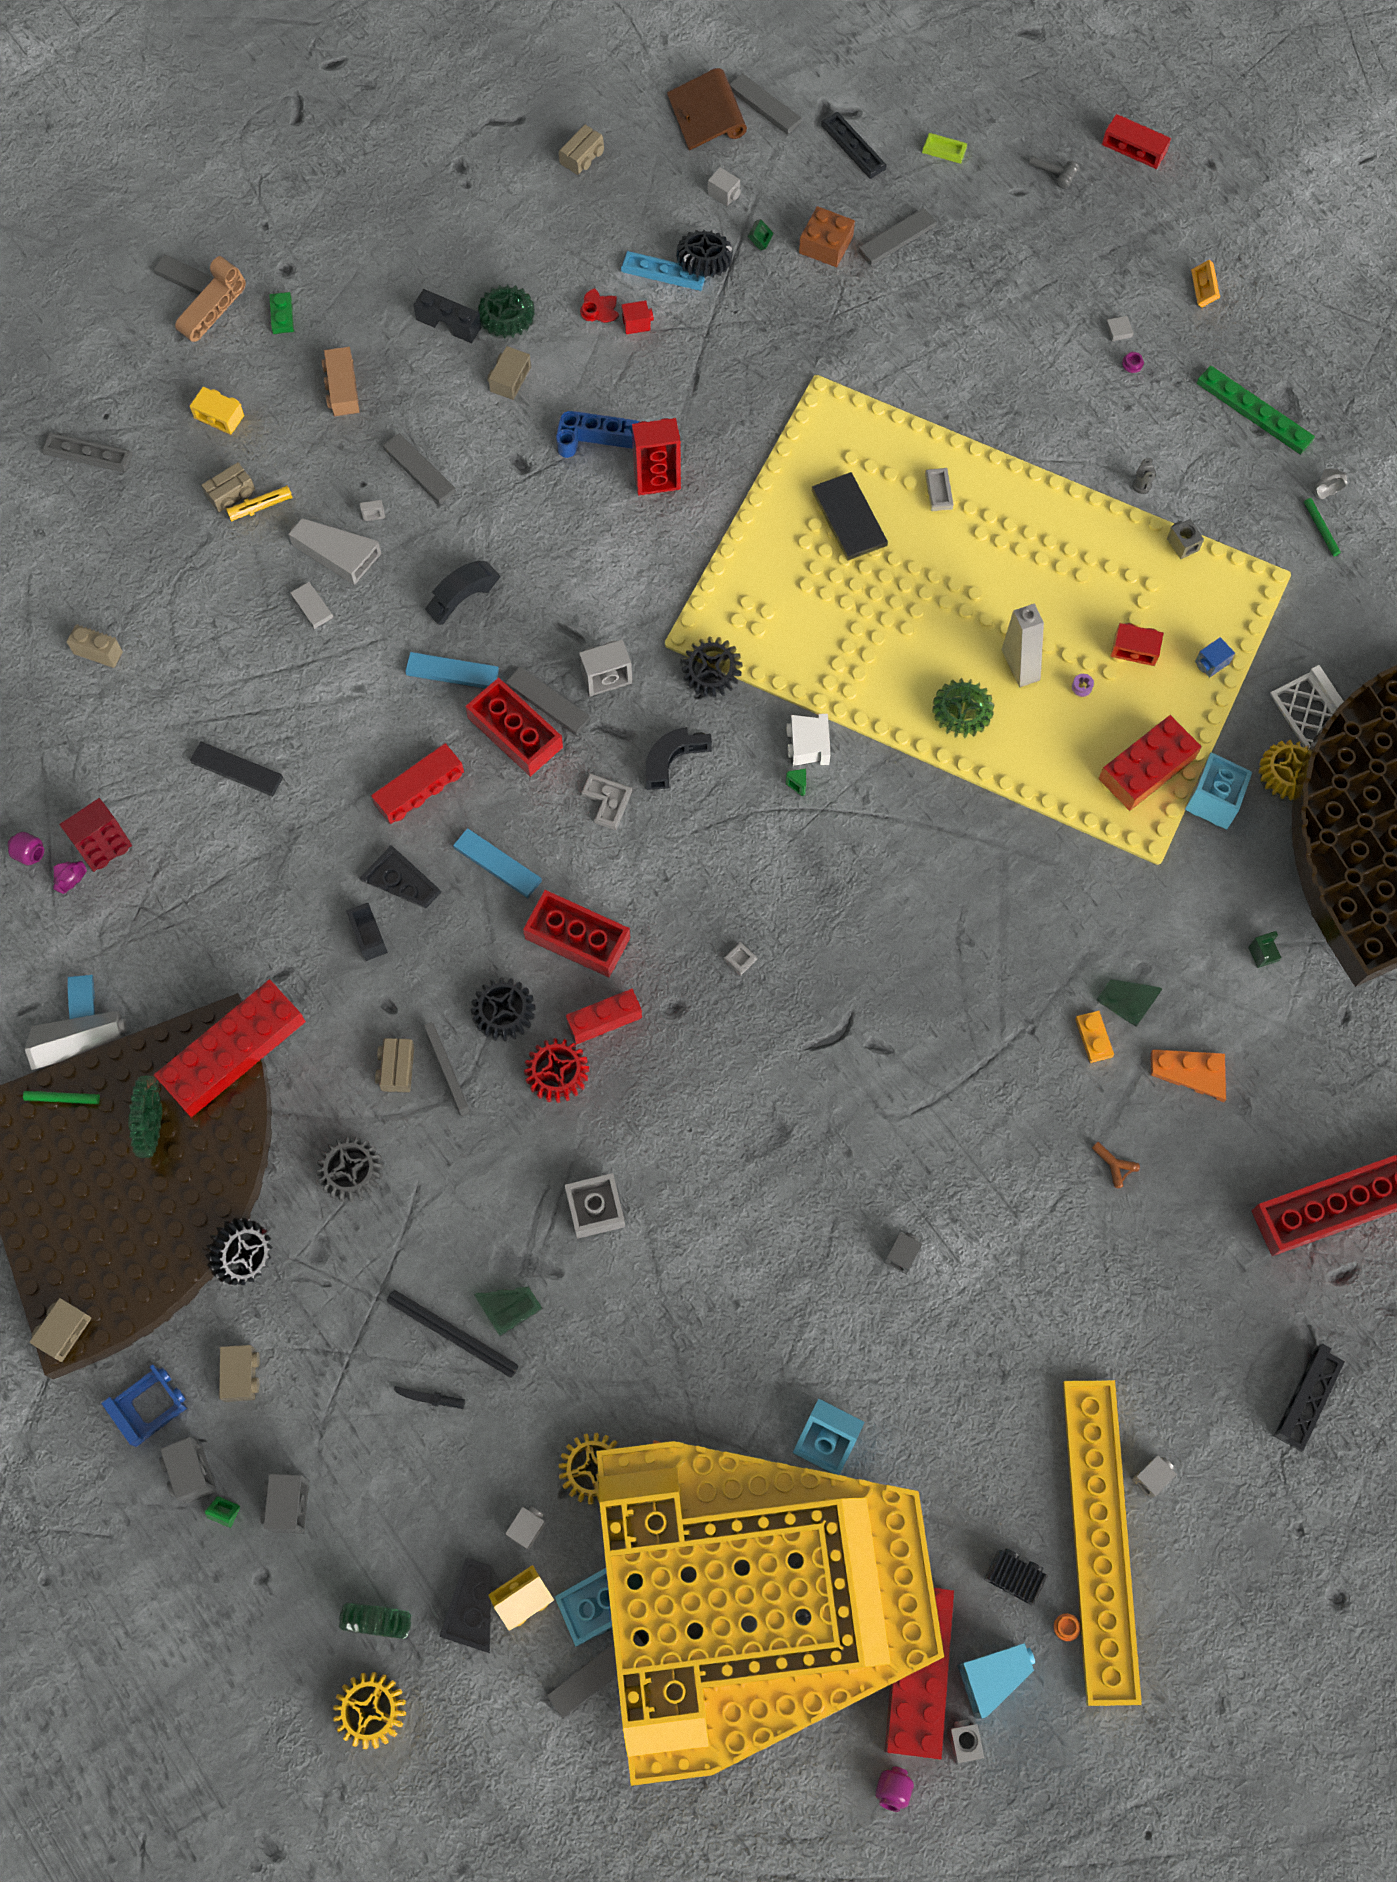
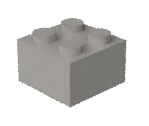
M623 639L609 641L605 645L596 648L590 647L579 653L581 674L589 696L632 684L631 661Z
M613 1173L565 1185L577 1239L625 1227Z

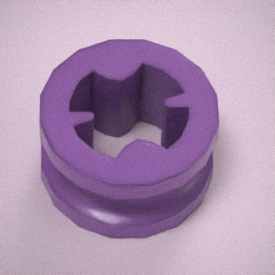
M1088 674L1077 675L1072 683L1074 694L1080 697L1089 695L1094 685L1092 677ZM1085 682L1087 684L1086 689L1084 686L1080 688L1079 683Z

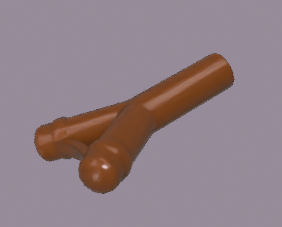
M1099 1141L1092 1147L1110 1166L1113 1184L1117 1189L1123 1187V1181L1127 1175L1133 1171L1138 1172L1140 1169L1139 1163L1116 1159ZM1120 1169L1129 1170L1121 1177Z

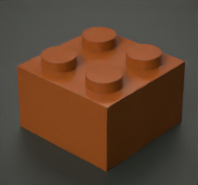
M817 206L800 237L799 253L837 268L853 238L855 220Z

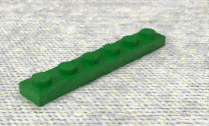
M1210 365L1198 378L1197 385L1301 455L1315 438L1313 434Z

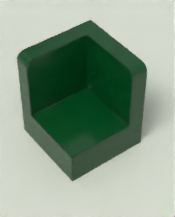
M1277 931L1256 937L1249 945V951L1257 968L1278 962L1282 958L1274 943L1278 936Z

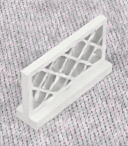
M1320 665L1312 668L1309 673L1270 692V696L1303 747L1309 745V748L1313 740L1304 737V728L1315 730L1318 734L1322 729L1324 718L1329 719L1344 702ZM1308 680L1312 687L1311 694L1298 691L1299 685ZM1284 692L1293 694L1291 704L1282 702L1278 695ZM1296 695L1309 698L1307 708L1294 705ZM1312 699L1323 703V712L1310 709ZM1292 710L1305 713L1303 722L1293 720L1291 717ZM1308 714L1321 717L1319 726L1306 723Z

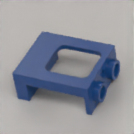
M151 1365V1372L115 1399L109 1397L101 1403L128 1443L134 1447L140 1445L187 1409L183 1403L186 1400L185 1396L179 1388H172L169 1383L172 1378L163 1367L159 1369ZM156 1382H161L173 1399L174 1405L151 1423H145L134 1408L133 1400Z

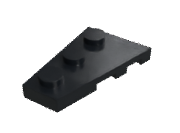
M392 845L359 878L362 882L425 909L442 892Z
M469 1558L465 1559L439 1637L490 1653L491 1600L488 1596L491 1593L490 1565Z

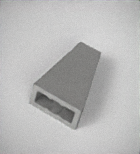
M303 518L298 524L292 526L289 533L292 546L353 585L359 581L381 555L379 542Z
M1035 603L1013 610L1002 646V652L1019 688L1041 679L1044 622Z
M118 1010L32 1026L25 1047L31 1070L64 1061L123 1038L124 1033H127L126 1021L121 1019Z

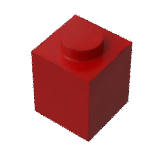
M646 300L621 304L622 320L626 335L651 330L650 322L654 321L652 308L648 309Z

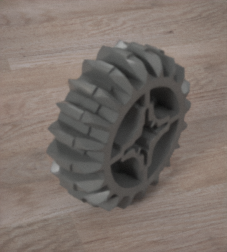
M346 1137L345 1143L337 1139L336 1143L338 1146L334 1148L333 1145L328 1144L330 1152L322 1151L321 1153L325 1160L317 1161L318 1166L322 1167L316 1170V1174L321 1176L318 1183L325 1185L323 1191L325 1193L331 1192L330 1197L332 1199L337 1198L339 1195V1201L344 1202L348 1196L350 1203H354L355 1196H358L362 1201L364 1200L362 1193L367 1192L368 1195H372L370 1187H379L375 1179L383 1178L382 1173L377 1172L384 1169L383 1164L378 1163L382 1157L380 1154H375L377 1152L375 1146L369 1148L370 1143L367 1140L361 1144L359 1137H356L353 1143L350 1137ZM348 1153H360L366 1158L362 1160L361 1158L351 1159ZM340 1157V1165L333 1169L334 1172H331L334 1162ZM346 1161H348V1163L350 1164V1166L353 1167V1168H352V1171H353L352 1174H353V1177H354V1178H352L351 1175L348 1174V1172H347V1171H348V1168H347L348 1165H347ZM369 1167V1171H368L367 1176H366L365 1179L360 1183V1182H359V1176H360V1174H361L362 1172L366 1171V1168ZM349 1180L352 1187H342L335 1184L334 1181Z

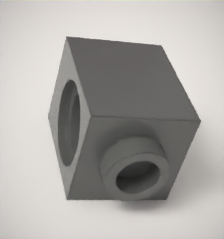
M1191 519L1184 522L1179 521L1172 525L1167 540L1180 560L1200 550L1204 538Z
M900 1232L885 1263L907 1275L922 1246V1243L918 1242L919 1238L908 1232L905 1234Z

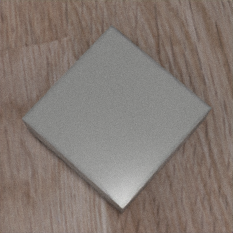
M1127 316L1107 320L1106 326L1112 341L1132 338L1133 330Z
M382 500L360 503L364 521L386 518Z
M741 942L724 957V961L740 976L757 960V957Z

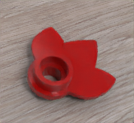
M595 288L588 291L580 308L581 317L586 321L598 320L604 323L616 320L619 317V313L614 310L617 297L600 296Z

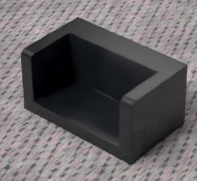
M369 903L346 910L365 961L388 953Z

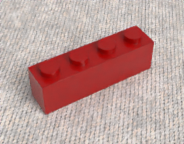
M445 743L372 794L373 803L389 824L400 821L406 816L407 812L413 808L420 807L428 797L440 793L445 785L457 781L462 776V773H464L462 762Z

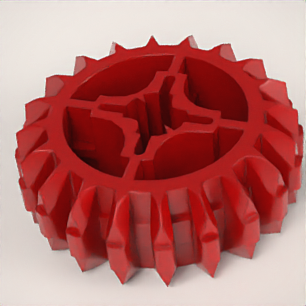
M557 1038L553 1039L552 1045H549V1042L545 1040L544 1048L536 1045L535 1048L538 1053H529V1057L532 1060L525 1061V1065L529 1068L524 1069V1075L529 1076L526 1078V1083L531 1085V1092L538 1091L537 1097L540 1099L546 1094L547 1102H550L552 1097H555L556 1103H560V1097L562 1096L565 1097L566 1101H569L570 1093L577 1097L578 1091L576 1088L583 1090L585 1085L581 1081L585 1082L589 1079L588 1075L585 1074L590 1071L589 1066L585 1065L588 1059L584 1056L581 1057L583 1050H575L576 1044L574 1042L567 1046L566 1039H563L562 1043L558 1044ZM556 1054L567 1056L571 1060H559ZM548 1057V1065L542 1068L541 1072L537 1073L540 1063ZM553 1062L555 1063L556 1067H559L561 1079H559L558 1074H555L553 1070ZM577 1068L573 1079L566 1084V1075L571 1073V1070ZM542 1081H554L557 1083L558 1087L548 1086L544 1084Z

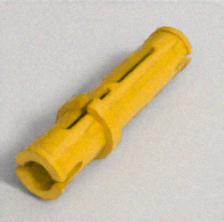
M288 485L251 500L248 498L244 499L243 503L226 508V511L232 522L246 515L253 516L255 515L254 512L292 499L293 497Z

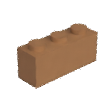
M350 347L324 350L325 359H322L323 372H327L328 376L324 377L325 388L330 392V395H326L328 408L333 409L334 416L360 413Z

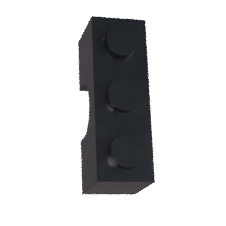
M426 289L422 290L413 304L417 321L434 328L439 321H442L452 329L453 336L471 344L482 328L478 311Z

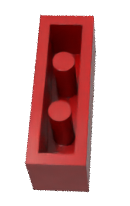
M1116 114L1105 131L1102 145L1157 169L1168 151L1171 138Z
M632 988L567 1014L566 1021L577 1045L641 1019L642 1009Z

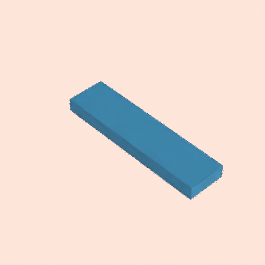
M627 251L621 266V272L699 291L702 290L705 281L704 276L697 278L695 274L689 275L688 271H683L679 263Z
M410 652L405 673L407 676L486 689L497 679L499 669L498 666Z
M468 828L453 845L455 850L526 898H529L542 882L541 877Z

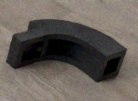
M474 561L463 565L450 573L432 591L435 596L425 610L437 624L443 625L465 598L479 592L489 593L501 576L487 561Z
M685 727L673 730L662 736L653 745L647 756L645 767L647 790L669 788V767L677 757L689 753L712 752L711 734L698 732L688 735V729Z

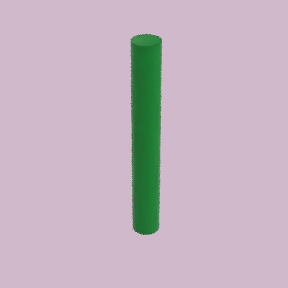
M1306 499L1304 504L1332 556L1339 555L1341 551L1313 499Z
M24 1091L23 1100L99 1104L100 1096L99 1094Z

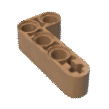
M222 256L216 257L210 265V272L214 279L176 321V330L192 342L198 341L245 288L246 282L239 269Z

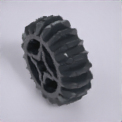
M704 229L701 232L695 230L694 233L688 232L687 236H682V240L677 245L676 252L679 266L682 267L683 271H688L689 275L695 274L697 278L704 276L705 279L707 276L714 278L715 274L721 276L722 272H727L733 256L731 244L725 236L721 237L720 233L715 234L712 230L707 232Z
M710 636L708 637V643H704V640L700 639V646L698 647L695 643H692L691 646L694 651L686 650V654L690 658H683L682 660L687 665L682 667V672L687 673L683 678L685 681H690L688 683L689 688L695 687L696 694L703 690L704 697H707L709 692H711L713 698H716L717 691H720L721 695L724 696V688L726 687L729 691H732L733 688L730 683H739L738 679L734 676H742V672L738 669L743 667L742 662L738 661L741 658L740 653H735L736 647H729L730 643L728 640L724 641L721 645L720 637H717L714 643ZM711 651L721 652L722 654H718L714 657L708 656L706 653ZM700 658L703 666L699 670L700 673L695 676V664ZM729 658L730 669L728 674L724 676L721 669ZM706 661H708L709 664L713 663V666L715 664L718 674L715 670L712 671L710 669L709 671V667ZM709 678H716L719 682L705 683L702 681H706Z
M501 977L499 983L495 984V981L491 979V986L488 987L483 984L482 989L484 992L476 991L475 994L478 999H472L474 1007L471 1008V1014L475 1015L472 1018L473 1023L478 1024V1031L484 1030L485 1037H489L493 1033V1040L497 1041L499 1035L502 1036L505 1042L507 1041V1035H511L512 1039L515 1040L516 1032L518 1031L524 1035L523 1026L530 1028L531 1023L529 1020L535 1018L534 1013H532V1011L536 1010L535 1004H532L534 1001L533 995H528L529 989L527 987L522 989L520 981L514 985L513 979L510 978L507 983H504V979ZM500 994H506V995H505L504 997H502V998H496V997H495V996L500 995ZM516 998H518L523 1005L522 1012L520 1015L516 1012V1009L513 1008L515 1004L514 1000ZM486 1004L494 1011L491 1021L487 1020L484 1016ZM505 1007H507L508 1009L507 1011L502 1010L501 1012H499V1008L504 1009ZM504 1021L512 1022L507 1025H501Z
M233 1218L232 1222L224 1221V1228L216 1227L218 1234L216 1236L211 1235L210 1237L213 1242L206 1245L210 1249V1252L205 1257L210 1260L207 1266L212 1270L211 1274L218 1278L220 1282L231 1286H236L237 1284L245 1285L246 1281L254 1282V1275L262 1276L261 1268H268L265 1261L272 1258L270 1254H267L273 1248L271 1244H268L271 1238L266 1234L267 1230L260 1226L257 1221H251L248 1218ZM248 1233L250 1238L248 1240L241 1239L240 1235ZM237 1264L238 1268L230 1270L228 1265Z

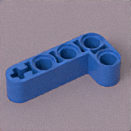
M576 411L564 412L560 417L556 435L558 453L565 458L572 457L577 451L579 441L633 449L632 424L639 423V421Z

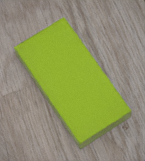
M929 133L922 153L961 164L968 143Z

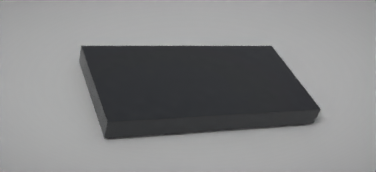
M852 472L812 486L811 491L847 561L888 545V541Z

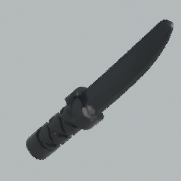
M397 1386L394 1387L395 1392L412 1400L430 1403L432 1406L439 1407V1405L458 1409H464L465 1399L441 1396L439 1392H434L433 1395Z

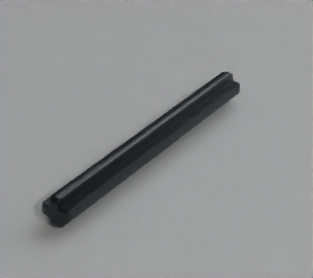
M393 1290L387 1298L388 1304L510 1378L517 1372L518 1364L398 1291Z

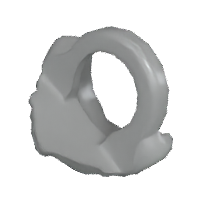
M1325 469L1321 480L1315 485V496L1319 499H1325L1329 495H1334L1338 491L1343 490L1347 486V474L1338 469Z

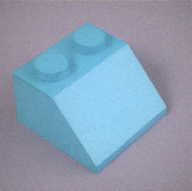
M818 1399L793 1453L833 1474L840 1475L865 1422Z

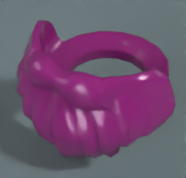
M83 861L55 865L53 889L63 894L73 889L87 872Z

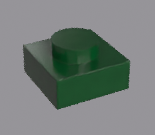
M759 219L754 222L747 237L761 251L767 248L774 233Z

